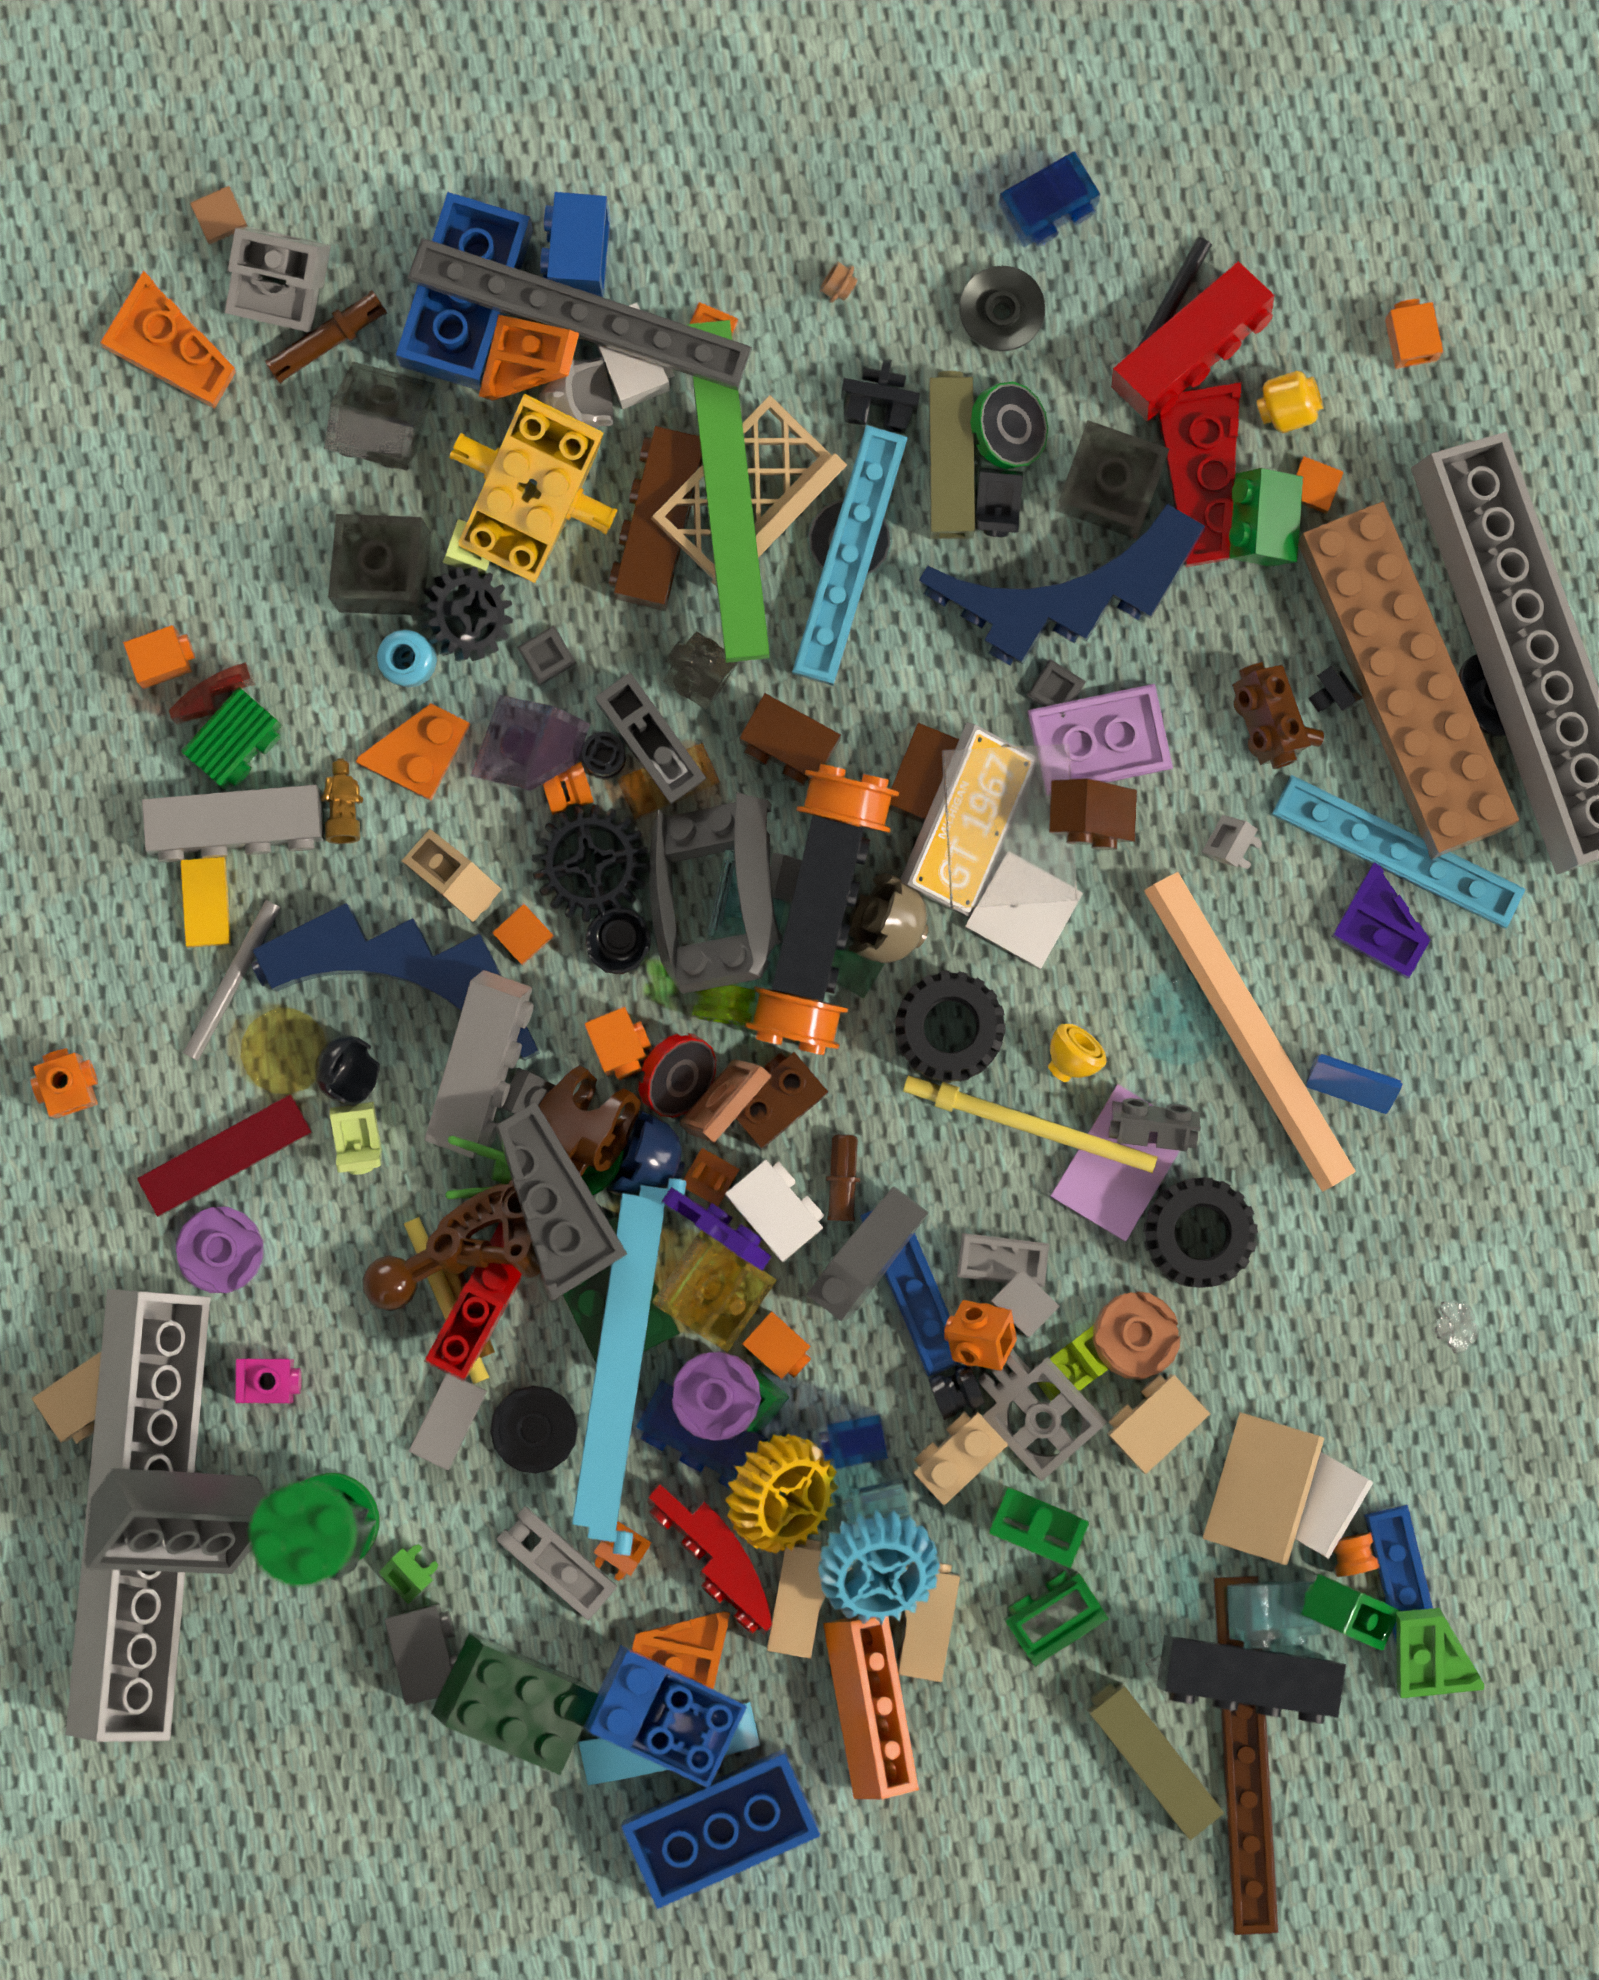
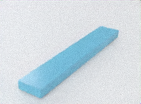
M868 425L865 427L792 670L794 675L834 686L908 437Z
M1290 775L1271 814L1371 864L1375 862L1382 869L1505 929L1508 927L1526 890L1451 852L1431 860L1428 848L1422 838L1293 775Z

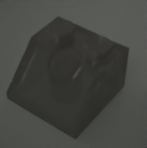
M353 361L329 408L324 449L338 452L345 457H357L379 463L387 468H398L408 471L419 446L435 383Z

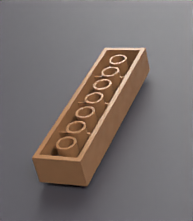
M1384 501L1304 532L1298 546L1420 835L1428 848L1431 860L1513 827L1519 821L1518 815Z

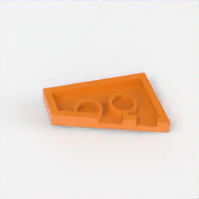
M144 270L100 342L105 350L214 409L236 374L234 366L200 330L198 331L181 313L177 305L170 298L166 297Z

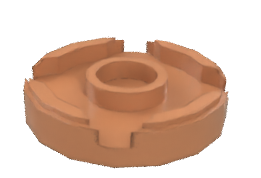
M1146 1292L1125 1293L1113 1298L1100 1310L1093 1327V1343L1098 1357L1110 1371L1125 1379L1143 1380L1160 1374L1174 1361L1180 1348V1336L1178 1337L1179 1331L1177 1328L1178 1321L1175 1313L1169 1306L1156 1296Z

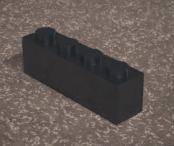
M1164 1635L1157 1688L1169 1692L1168 1700L1195 1704V1697L1198 1696L1211 1698V1706L1215 1708L1238 1711L1239 1703L1255 1705L1254 1713L1281 1717L1282 1709L1297 1711L1298 1720L1324 1724L1325 1716L1339 1718L1346 1664L1332 1660Z

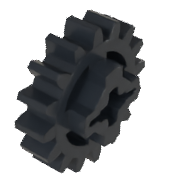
M461 567L448 570V575L444 573L434 578L436 586L425 588L424 593L431 600L429 603L419 605V610L428 613L429 619L423 621L420 625L421 628L432 629L433 634L428 639L430 644L439 641L442 643L440 649L442 656L454 652L455 661L461 662L468 660L469 657L472 661L485 658V653L488 655L499 650L495 641L501 642L508 639L509 635L502 627L503 625L513 623V618L504 615V609L510 607L512 602L511 600H501L499 595L504 591L505 587L503 584L495 587L490 585L493 574L490 572L478 577L477 567L467 568L464 572ZM458 586V590L453 591L452 600L446 601L448 594ZM486 627L487 630L484 635L475 642V638L480 637V630Z

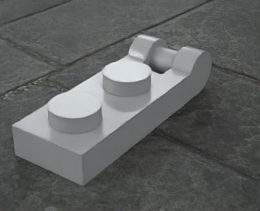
M524 1506L516 1515L519 1520L509 1531L504 1529L496 1540L589 1621L618 1586L529 1507ZM533 1531L542 1540L531 1552L522 1542Z

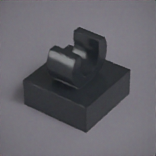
M1339 664L1331 665L1317 675L1325 687L1308 698L1318 713L1335 702L1344 711L1363 699Z

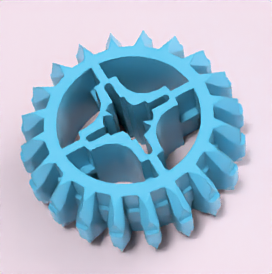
M875 1510L873 1518L865 1520L858 1513L854 1525L842 1521L840 1527L841 1534L829 1533V1545L821 1547V1561L818 1566L819 1577L822 1579V1591L826 1594V1597H829L830 1604L835 1610L842 1609L847 1619L858 1614L859 1620L865 1624L871 1617H876V1620L882 1626L885 1617L893 1615L895 1619L900 1621L902 1611L908 1610L916 1613V1601L928 1602L929 1590L936 1588V1574L939 1573L940 1565L936 1556L937 1550L934 1541L929 1538L928 1532L924 1529L923 1525L916 1526L911 1516L900 1521L899 1515L894 1510L887 1518H882L881 1514Z

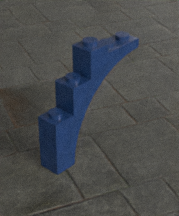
M1167 504L1147 532L1120 556L1089 574L1057 585L1031 589L990 588L958 580L930 566L926 567L919 581L927 587L923 594L944 607H946L950 600L964 609L960 615L962 618L983 629L986 623L992 625L984 639L986 643L992 646L988 652L990 655L1011 666L1014 659L1024 664L1049 620L1056 623L1052 631L1075 644L1078 637L1086 642L1088 641L1113 598L1120 601L1116 608L1133 619L1139 621L1142 615L1151 619L1204 532L1205 526Z

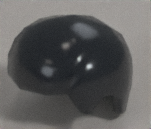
M614 907L607 909L604 912V915L607 914L606 921H601V915L597 914L588 926L585 937L588 957L591 962L605 973L625 974L637 969L647 958L651 948L650 930L644 917L630 908L622 907L619 911Z
M340 1035L328 1042L319 1053L314 1067L316 1083L320 1091L337 1102L356 1106L366 1100L376 1085L380 1071L379 1062L374 1060L368 1053L371 1045L352 1035Z

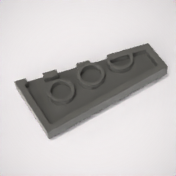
M536 1102L495 1125L549 1300L553 1301L627 1255V1252Z

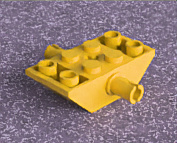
M524 394L500 448L498 447L496 450H493L460 433L449 458L483 473V479L486 481L459 539L458 546L536 583L566 521L570 520L571 517L606 535L618 509L583 494L584 489L582 488L596 458L604 432ZM530 479L537 481V485L532 484Z

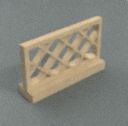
M771 395L742 423L744 434L750 428L752 432V438H744L745 445H752L753 468H748V475H753L754 499H751L752 506H754V526L758 558L847 466L836 453L831 455ZM767 410L781 422L782 438H759L758 420ZM788 429H789L797 438H789V431H788ZM759 445H782L783 468H760ZM789 445H805L817 459L809 468H790ZM702 465L651 517V520L713 579L711 583L717 587L714 564L701 550V536H711L710 529H701L700 506H707V500L700 499L699 481L704 476ZM760 475H783L784 494L779 499H761ZM790 475H801L790 486ZM693 488V499H682ZM674 506H693L694 529H677L665 516ZM761 506H771L761 517ZM685 536H694L695 545Z

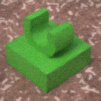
M420 1544L414 1545L407 1552L402 1548L378 1572L407 1604L414 1600L433 1581L430 1576L438 1568L436 1561L432 1562L427 1568H421L415 1561V1556L423 1548Z

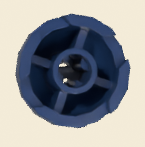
M639 1111L627 1145L624 1148L620 1169L606 1189L608 1192L622 1197V1194L639 1196L641 1185L667 1189L669 1178L681 1179L685 1168V1162L681 1161V1143L678 1135L668 1123L645 1111Z

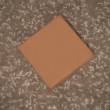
M737 1059L732 1060L680 1120L679 1125L688 1134L715 1143L769 1080L771 1075L760 1065Z

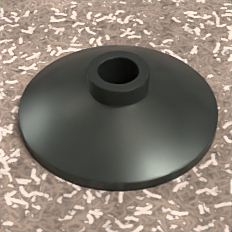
M1011 266L989 267L977 273L965 286L959 304L961 323L969 337L984 348L993 351H1011L1021 348L1029 343L1041 329L1045 317L1044 295L1037 282L1026 272ZM998 305H1004L1009 309L1010 315L1005 319H999L994 315V308Z

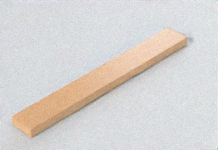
M1176 872L1145 889L1146 896L1319 1188L1323 1192L1356 1172L1180 874Z

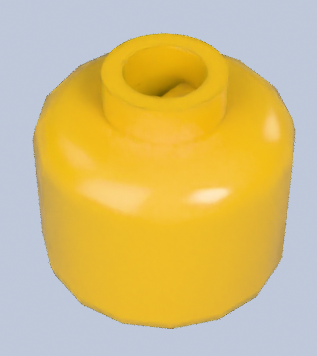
M1294 371L1266 381L1263 385L1264 397L1256 400L1263 423L1272 422L1274 428L1280 433H1286L1316 422L1318 410L1324 409L1315 378L1313 376L1307 378L1302 371Z

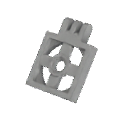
M1011 1351L1006 1363L1013 1371L1010 1372L1005 1365L1002 1371L991 1369L992 1373L999 1379V1383L987 1372H984L978 1378L981 1386L997 1402L982 1417L1042 1482L1097 1433L1107 1421L1048 1357L1031 1370L1014 1351ZM1034 1382H1050L1061 1393L1050 1403H1040L1027 1387ZM1012 1401L1026 1414V1424L1015 1434H1013L1009 1422V1408ZM1072 1406L1082 1415L1081 1432L1075 1440L1061 1426V1416ZM1039 1412H1047L1052 1418L1051 1426L1047 1428L1040 1427L1036 1422V1415ZM1037 1438H1048L1060 1453L1052 1455L1039 1454L1029 1450L1027 1447Z

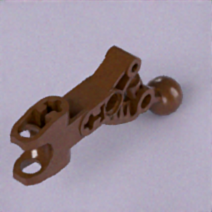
M579 1065L567 1073L546 1094L539 1104V1108L578 1173L582 1176L588 1166L601 1172L606 1171L614 1164L627 1145L630 1133L639 1114L641 1101L634 1093L623 1088L611 1095L600 1108L588 1111L589 1104L596 1091L597 1078L588 1069ZM581 1081L579 1089L573 1095L575 1087ZM626 1104L625 1110H624L623 1114H622L621 1117L618 1119V1116H619V1114H620L622 1108H623L624 1105ZM512 1179L509 1184H496L476 1194L447 1214L438 1224L437 1230L430 1235L426 1249L407 1260L387 1255L372 1262L367 1267L362 1278L363 1292L369 1302L383 1310L394 1311L401 1309L413 1299L418 1288V1282L442 1269L447 1273L457 1274L466 1270L469 1266L486 1268L490 1263L512 1265L527 1278L538 1276L541 1271ZM494 1223H503L504 1247H494L488 1240L470 1239L476 1232Z

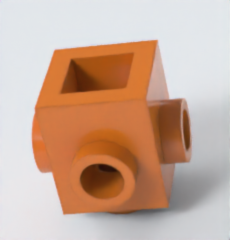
M65 1048L42 1056L44 1063L33 1066L36 1078L30 1080L32 1090L39 1104L45 1102L49 1117L58 1119L98 1105L92 1087L98 1084V1079L90 1059L84 1061L82 1055L75 1052L69 1054L68 1049ZM67 1075L68 1082L65 1087L61 1088V1079Z
M962 1300L955 1315L948 1318L944 1330L945 1341L949 1342L952 1361L968 1366H979L1002 1371L1017 1340L1012 1310L996 1307L988 1303Z

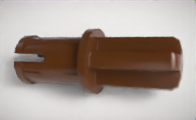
M837 1134L832 1138L830 1176H826V1181H830L829 1213L827 1216V1220L855 1222L856 1182H860V1178H856L858 1139L854 1135Z

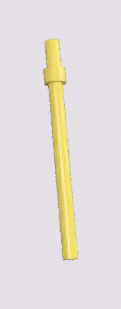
M910 1075L906 1079L903 1092L933 1101L937 1108L950 1112L954 1108L1150 1173L1154 1171L1157 1156L959 1092L960 1087L942 1082L940 1086Z

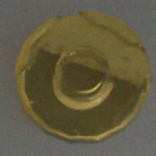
M276 1008L262 1014L248 1026L242 1039L241 1060L247 1074L257 1086L274 1094H295L308 1089L316 1082L315 1061L322 1048L327 1044L323 1029L311 1016L297 1009Z

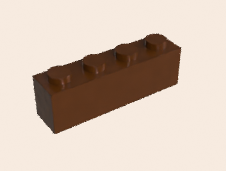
M655 426L652 438L645 436L639 458V462L646 463L642 479L634 478L629 503L635 504L632 521L624 519L619 538V545L625 546L622 562L614 561L608 586L615 588L614 595L616 600L666 611L681 548L651 520V517L702 466L699 436ZM693 488L682 499H693ZM674 506L665 517L677 529H686L692 506Z

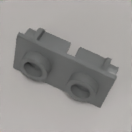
M1134 1098L1124 1099L1123 1102L1112 1101L1113 1120L1110 1121L1109 1138L1117 1139V1143L1147 1147L1151 1131L1158 1132L1156 1148L1187 1152L1188 1148L1196 1149L1198 1131L1201 1130L1199 1112L1193 1111L1190 1107L1182 1104H1169L1164 1108L1149 1106L1146 1101Z

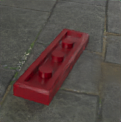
M289 1094L138 1177L137 1180L157 1217H161L313 1132L293 1095Z

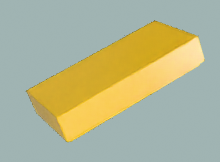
M226 858L180 860L186 947L231 945Z

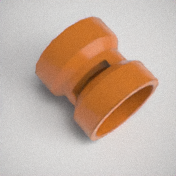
M582 762L569 765L567 770L561 773H556L552 770L540 774L552 815L566 811L567 807L573 804L584 806L594 803ZM561 781H565L569 797H565Z

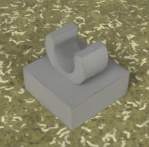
M1222 815L1202 853L1217 862L1249 869L1251 863L1246 861L1243 856L1249 846L1261 848V841L1254 837L1258 829L1247 821Z

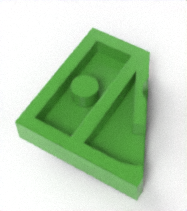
M1440 1608L1396 1612L1397 1691L1400 1698L1484 1690V1683Z

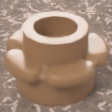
M838 261L831 268L820 287V291L830 297L829 302L833 303L837 298L845 301L858 281L857 278L852 276L854 266L846 267Z

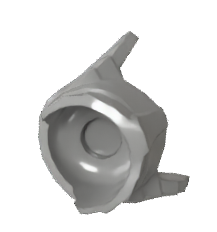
M603 358L590 360L573 359L569 376L541 385L537 400L594 428L613 425L612 396Z

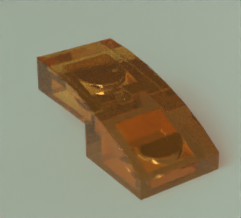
M703 743L686 750L705 775L706 780L672 804L720 783ZM644 768L626 774L617 780L634 820L672 805Z

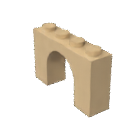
M807 1538L806 1545L795 1544L792 1551L785 1547L767 1651L811 1659L818 1615L821 1605L826 1598V1594L822 1591V1579H820L818 1572L819 1562L821 1561L822 1541ZM939 1562L940 1568L938 1569L939 1573L936 1574V1588L929 1590L928 1602L916 1601V1613L904 1610L905 1629L897 1669L898 1675L942 1682L960 1581L959 1574L951 1573V1564Z

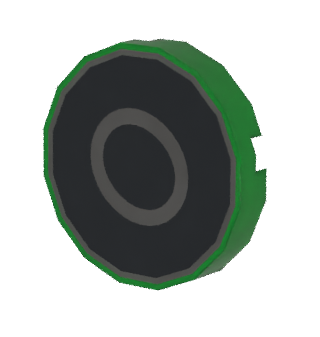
M1016 382L998 383L979 394L972 407L970 424L972 434L976 433L979 444L976 445L980 453L992 465L1006 470L1028 466L1038 459L1047 444L1049 430L1046 412L1039 398L1027 386Z

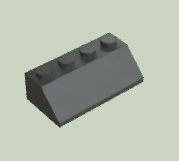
M113 1468L91 1497L84 1563L87 1569L233 1574L251 1551L249 1541L251 1520L256 1508L266 1497V1494L256 1476Z

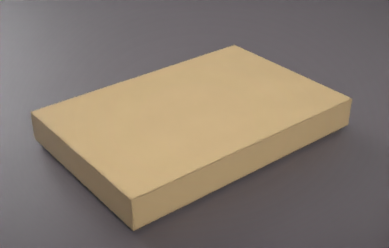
M1240 1412L1202 1539L1287 1565L1324 1437Z

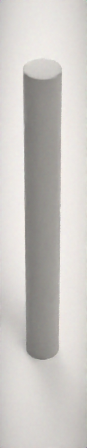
M265 900L189 1040L183 1052L184 1054L199 1061L255 957L253 949L261 946L281 907L268 900Z

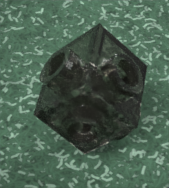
M696 631L686 644L678 641L669 653L665 663L671 667L663 682L676 690L681 696L690 699L707 710L726 686L738 662L726 663L724 649L714 640L706 638Z

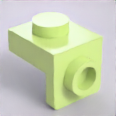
M374 1102L361 1103L356 1106L347 1105L330 1108L329 1115L337 1153V1172H349L350 1174L360 1175L380 1167L382 1148Z

